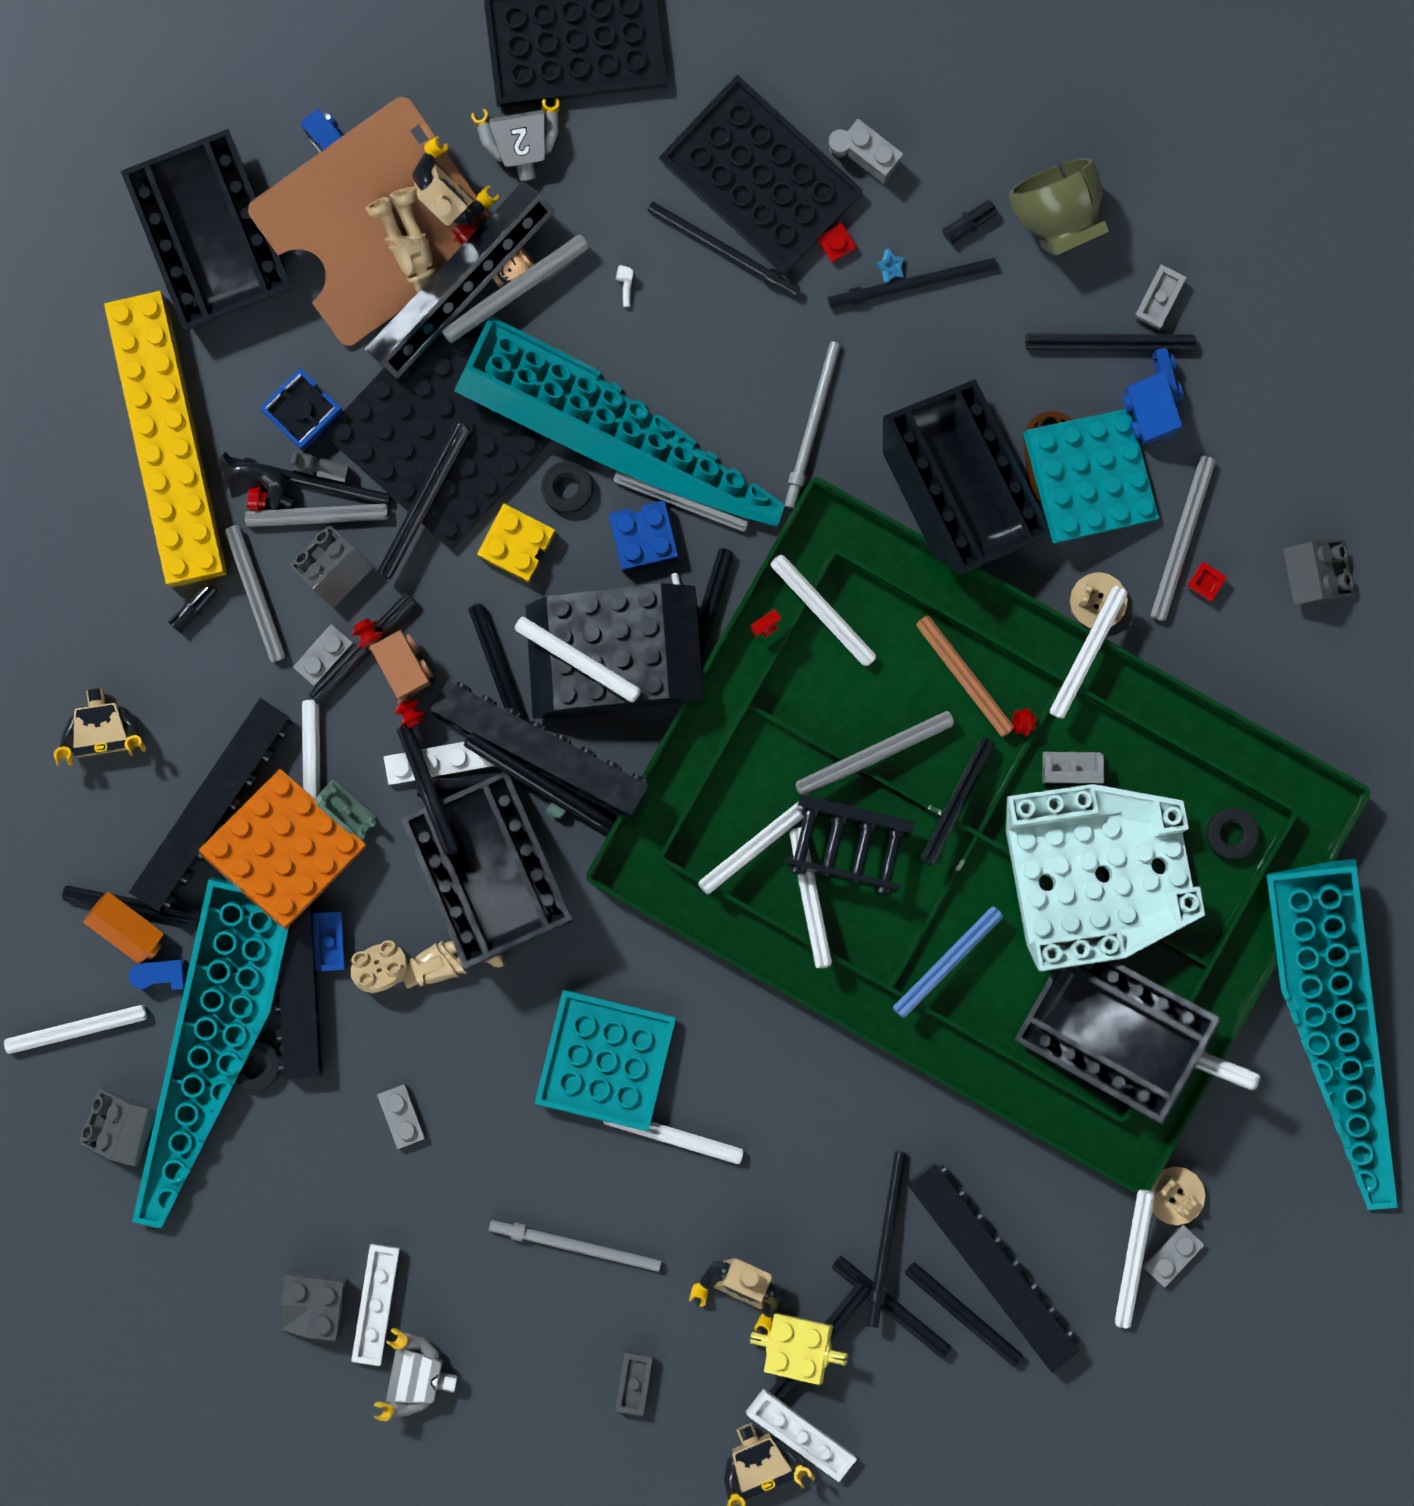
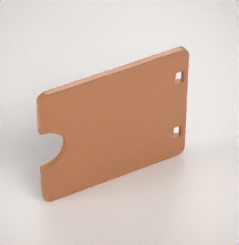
M397 97L252 200L248 206L249 216L278 256L284 252L298 249L309 251L320 259L325 269V283L319 296L311 303L337 339L346 346L354 345L396 315L418 293L413 283L407 281L406 275L398 265L396 258L388 249L389 244L384 239L389 236L380 219L370 217L365 209L367 205L379 198H389L399 230L402 235H406L403 223L389 194L403 188L415 187L412 177L413 171L422 155L426 153L424 149L425 144L433 139L435 135L413 103L405 97ZM417 124L428 138V140L421 144L418 143L410 131ZM437 140L438 146H442L440 142ZM444 152L436 157V163L476 200V195L448 154ZM417 197L411 203V208L421 233H426V239H429L433 266L436 269L433 272L435 275L462 245L459 242L455 243L453 241L455 235L452 232L457 227V224L452 222L449 226L445 225ZM484 210L474 221L473 225L479 228L490 216L488 212Z

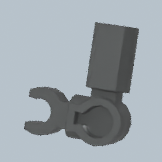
M293 452L290 464L294 465V472L314 476V473H316L317 477L346 484L350 470L348 464L322 458L320 461H317L318 458L312 455Z

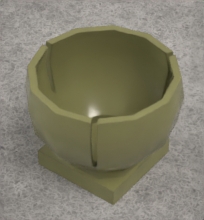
M1080 158L1062 163L1066 178L1060 165H1057L1029 177L1009 191L1014 213L1022 226L1040 236L1038 240L1043 250L1059 255L1109 232L1106 222L1097 216L1103 191L1099 171L1092 158Z

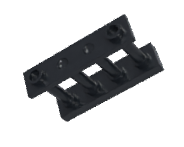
M800 794L796 809L802 811L801 815L804 818L795 857H785L783 866L789 867L788 872L805 875L807 871L873 887L875 888V893L885 896H891L892 892L897 893L900 890L901 884L891 881L901 839H904L905 836H911L915 821ZM819 815L830 817V822H832L823 865L806 862L815 819H819ZM848 822L859 824V829L861 830L851 872L834 868L843 828L847 826ZM876 829L888 831L887 836H889L880 879L863 875L872 833L876 832Z

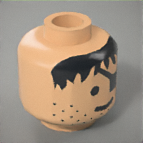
M521 247L493 279L502 287L504 284H508L516 277L525 273L534 265V262Z

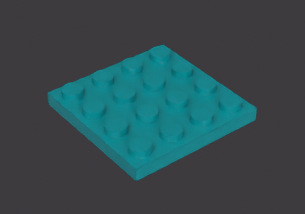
M1126 409L1033 428L1023 432L1053 544L1159 519L1138 439L1135 440L1131 429L1132 416L1130 412H1126Z
M563 990L534 1104L648 1132L676 1017Z

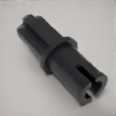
M987 200L969 213L963 212L961 218L942 228V232L947 241L952 245L969 232L975 233L978 226L998 213L997 209L990 200Z
M206 581L189 600L184 599L185 603L167 622L172 624L171 626L179 633H182L193 619L198 615H202L201 610L218 593L216 587Z

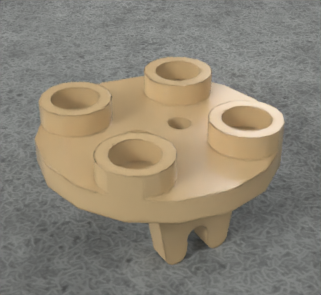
M1097 572L1084 576L1077 581L1071 591L1069 603L1072 616L1083 626L1092 629L1114 586L1125 588L1118 579L1110 574ZM1101 593L1103 598H1099L1098 594ZM1127 596L1111 627L1118 623L1125 614L1128 602ZM1095 604L1099 605L1098 609L1094 608Z
M390 940L371 946L364 951H359L351 959L353 963L351 978L354 984L360 990L371 992V994L387 990L397 982H402V977L407 969L405 954L401 948L397 947Z
M1171 1166L1161 1171L1151 1189V1192L1154 1194L1153 1214L1166 1224L1182 1225L1191 1222L1204 1207L1205 1191L1203 1183L1196 1174L1186 1168ZM1178 1189H1182L1181 1194H1178ZM1173 1197L1174 1202L1170 1203V1198Z

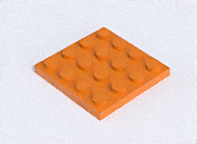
M279 769L199 849V854L286 930L366 848V844L354 833L349 834L315 804L316 800Z

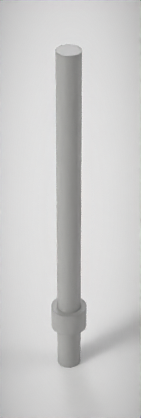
M831 341L829 344L794 472H790L788 480L790 487L784 504L785 507L790 509L795 508L800 490L804 488L807 476L805 472L841 344Z
M491 1220L488 1231L511 1236V1240L522 1242V1239L656 1272L660 1270L661 1260L525 1228L526 1225L514 1222V1225L496 1220Z

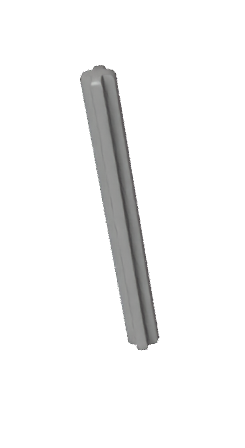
M581 234L577 235L529 268L525 273L516 277L455 319L442 331L445 338L450 343L454 342L589 248L586 239Z
M1202 456L1199 459L1151 612V617L1155 620L1165 621L1167 619L1216 462L1211 457Z
M948 711L936 715L798 780L795 784L796 789L802 795L813 793L952 727L954 724L953 717Z

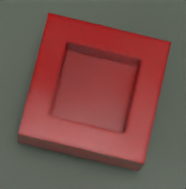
M842 223L822 234L817 241L831 264L856 249V245Z
M1201 562L1186 587L1211 602L1227 576L1205 562Z
M774 609L750 626V630L756 638L761 634L766 638L779 629L777 623L780 622L781 618Z

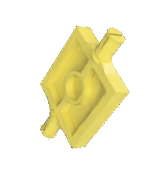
M775 1313L769 1335L756 1332L751 1334L753 1339H750V1344L766 1347L767 1357L764 1372L821 1385L823 1384L825 1369L829 1362L845 1366L847 1360L844 1359L848 1358L847 1353L832 1351L830 1339L833 1326Z

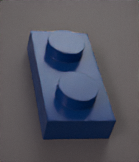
M1167 348L1155 350L1151 356L1156 374L1165 371L1177 408L1181 404L1180 399H1183V390L1180 382L1176 383L1173 372L1176 371L1174 356L1168 354Z
M343 912L312 913L315 971L346 970Z

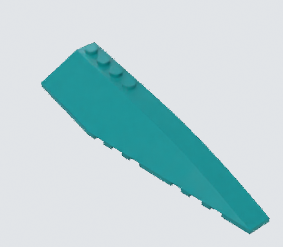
M492 316L488 318L455 387V392L637 480L718 510L778 526L785 507L784 503L756 483L750 485L745 482L741 476L742 473L733 467L729 470L717 461L719 457L710 450L705 453L695 446L697 441L661 415L653 416L648 412L645 407L646 405L639 399L632 401L621 393L623 388L615 382L609 384L600 378L601 372L594 367Z
M211 877L208 880L132 1220L133 1223L162 1228L271 1011L289 927L284 930L229 880Z

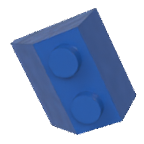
M1165 371L1129 385L1124 390L1125 395L1121 397L1123 407L1126 409V412L1131 413L1133 420L1131 429L1135 440L1139 439L1140 446L1174 436L1182 427Z

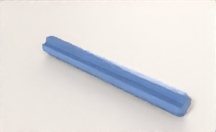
M991 907L894 1005V1011L900 1017H906L1003 918L1001 912L997 908Z

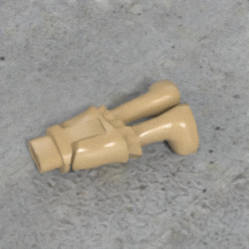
M412 186L389 194L403 223L406 235H402L399 230L389 198H379L367 205L365 209L370 217L380 219L389 236L384 239L389 244L388 249L396 258L398 265L406 275L407 281L412 282L416 292H419L434 276L433 272L436 269L433 266L429 239H426V233H421L412 212L411 203L417 199L416 187Z
M443 940L440 943L436 942L430 948L418 954L415 959H409L410 963L407 964V969L402 977L407 988L418 984L422 987L425 984H433L450 978L460 977L459 974H468V970H464L459 957L454 955L457 952L452 940L446 943ZM502 954L486 961V963L497 968L505 965Z

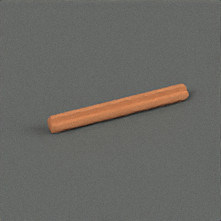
M927 615L919 620L916 624L917 628L1000 736L1004 737L1014 729V725L931 617Z

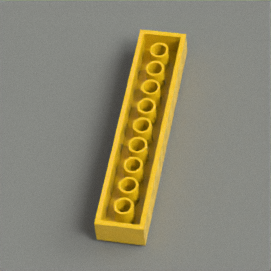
M161 291L104 303L165 583L169 587L174 588L227 576L167 299Z

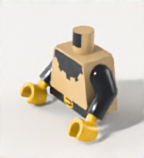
M436 136L425 144L424 149L426 153L422 155L412 174L417 197L445 225L449 226L454 222L460 226H469L485 209L491 207L498 200L499 195L494 198L490 197L487 190L491 186H486L476 196V200H474L436 163L435 158L448 149L447 143L440 147L438 146L437 139L439 136Z
M103 688L87 690L88 707L75 709L74 715L69 718L62 733L59 748L54 752V759L56 765L59 766L60 760L67 758L68 766H72L74 763L72 753H74L75 757L81 758L127 750L130 756H133L132 751L137 746L140 747L142 752H145L146 747L142 742L140 724L127 708L120 707L117 703L106 704Z
M735 1258L723 1262L715 1261L710 1264L700 1279V1283L693 1285L689 1301L691 1302L692 1298L698 1297L701 1299L699 1306L703 1307L706 1304L709 1290L714 1289L762 1311L763 1314L760 1315L754 1330L757 1332L759 1327L762 1326L767 1329V1335H769L772 1329L774 1314L777 1313L782 1299V1292L774 1284L773 1275Z
M752 1423L736 1430L742 1445L732 1449L733 1455L729 1457L726 1463L724 1483L729 1499L728 1506H746L744 1500L793 1479L801 1488H805L801 1483L804 1475H809L810 1479L814 1482L815 1477L806 1468L800 1454L778 1437L773 1438L770 1433L758 1437Z

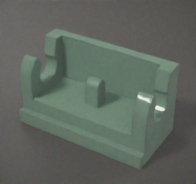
M334 779L315 798V804L349 834L354 833L360 840L366 837L365 832L370 827L376 825V816Z

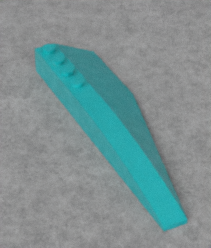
M1356 859L1325 862L1267 874L1282 994L1308 1055L1312 1070L1334 1121L1337 1133L1340 1136L1367 1209L1398 1208Z

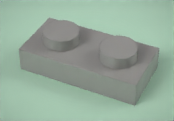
M1160 265L1134 318L1160 330L1186 277Z
M331 624L297 661L293 668L316 687L354 644Z
M406 1084L377 1094L397 1149L426 1138Z
M1182 1224L1142 1267L1165 1288L1200 1251L1204 1244Z

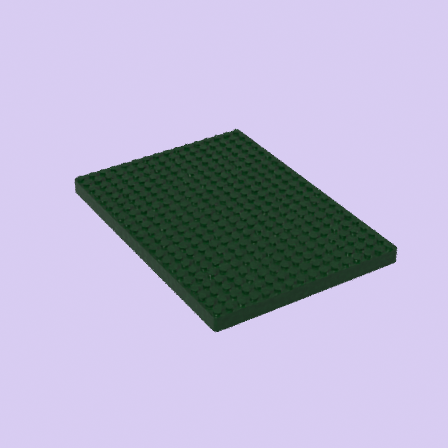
M818 477L813 478L809 481L702 669L704 701L682 704L642 774V777L648 781L647 784L651 791L650 797L634 823L618 816L589 867L586 878L594 886L1136 1194H1138L1139 1190L1151 1191L1215 1075L1195 1067L1166 1120L1161 1124L1014 1040L1054 969L1039 971L1026 944L1006 834L1007 797L1084 786L1082 784H1042V752H1101L1104 758V783L1100 786L1177 799L1184 802L1189 828L1183 832L1192 885L1193 887H1200L1205 915L1128 957L1114 961L1222 1019L1204 1052L1224 1060L1278 963L1267 874L1334 861L1368 801L1370 790L1361 782L1107 639H1104L1065 717L1060 719L1050 713V709L1091 630L979 567L960 575L933 557L924 536L827 481ZM784 555L876 654V658L868 666L862 665L771 567L772 561L777 556ZM775 609L781 618L780 622L777 623L779 629L766 638L762 634L756 638L750 630V626ZM927 615L930 616L1011 723L1016 710L1028 708L1031 714H1034L1036 717L1035 730L1030 731L1027 737H1024L1023 734H1016L1014 730L1004 737L1000 736L917 628V622ZM945 711L952 715L954 720L952 727L808 794L811 797L915 821L911 836H905L900 842L891 881L901 884L900 890L897 893L892 892L891 896H885L875 893V888L814 873L832 961L831 966L817 968L815 965L798 875L788 872L789 867L783 866L785 857L794 858L789 835L790 830L802 827L803 819L710 894H706L700 888L698 883L703 877L798 802L800 794L795 785L798 780ZM982 737L988 738L995 743V746L936 864L928 866L920 861V857L979 740ZM1230 807L1240 808L1248 812L1256 821L1259 830L1258 842L1254 850L1246 857L1236 860L1224 859L1216 855L1209 847L1206 839V827L1211 817L1218 811ZM819 815V819H815L809 844L812 863L823 865L832 827L830 817ZM848 822L847 826H844L834 866L835 869L852 871L861 832L859 824ZM1230 822L1223 827L1221 835L1227 844L1236 845L1242 840L1243 831L1238 824ZM876 829V832L872 833L863 875L880 879L889 842L888 831ZM1153 859L1151 864L1153 871L1157 874H1163L1165 871L1164 862L1161 859ZM1098 867L1095 871L1097 880L1103 883L1109 880L1108 870L1104 867ZM1043 875L1039 878V886L1044 891H1051L1053 881L1049 876ZM991 907L997 908L1003 915V918L906 1017H900L894 1011V1005Z

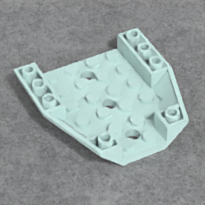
M1095 784L1007 797L1006 834L1026 944L1039 971L1126 958L1205 915L1200 887H1193L1183 838V832L1189 828L1182 800ZM1153 859H1161L1164 862L1165 871L1163 874H1157L1153 871L1151 866ZM1098 867H1104L1108 870L1109 880L1103 883L1097 880L1095 871ZM1046 875L1052 879L1053 888L1051 891L1041 889L1039 886V878Z

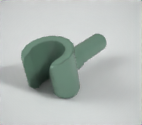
M577 793L573 794L578 799L583 797ZM553 802L546 810V814L554 820L562 818L566 810Z

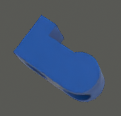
M185 960L137 964L129 972L130 983L137 989H148L156 983L171 982L172 990L184 989L187 979Z

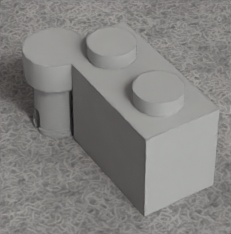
M857 119L848 131L838 129L832 132L829 137L828 146L831 155L834 153L835 158H842L848 152L849 158L883 184L902 161L903 153L860 119Z

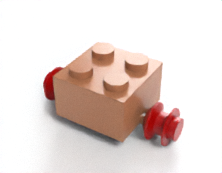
M369 618L364 619L353 626L355 631L351 635L359 636L361 641L357 645L358 647H369L397 699H399L397 702L400 705L396 707L394 715H401L404 719L400 726L406 724L408 729L424 721L422 716L426 711H419L416 706L420 702L419 699L409 698L432 687L433 685L429 679L433 678L434 675L424 659L419 661L416 656L420 650L410 634L405 635L400 630L381 640L384 633L376 632L374 629L377 621L371 622Z

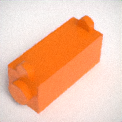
M107 892L98 900L83 921L84 924L138 964L147 957L152 959L162 946L158 942L164 933L110 892Z

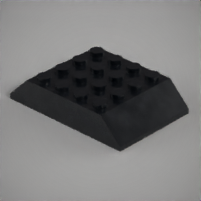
M229 129L121 170L184 332L292 289L281 256L276 254L248 214V206L257 196Z
M976 379L883 417L882 453L935 559L962 575L1051 536L1048 524Z
M656 583L546 596L525 605L526 618L641 690L636 701L630 702L528 639L533 719L704 701L695 586Z
M506 772L495 775L441 800L459 847V852L455 855L446 857L443 853L426 807L401 818L465 971L573 922L567 903L509 774Z
M1114 960L1054 969L1014 1040L1163 1124L1222 1019Z

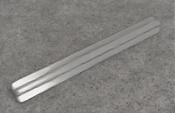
M617 470L615 472L614 482L659 500H664L667 503L742 532L746 531L750 519L686 499Z
M386 504L258 510L257 513L255 511L245 512V524L247 527L388 519V506Z
M238 525L225 529V534L269 659L273 663L285 659L286 655L241 528Z

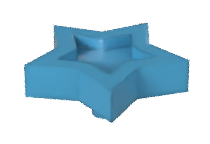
M885 249L883 259L874 264L882 271L883 281L888 282L893 277L898 279L904 278L901 269L904 257H895L890 249Z

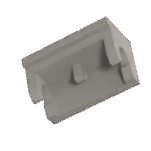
M1042 752V784L1101 785L1104 783V758L1101 752Z

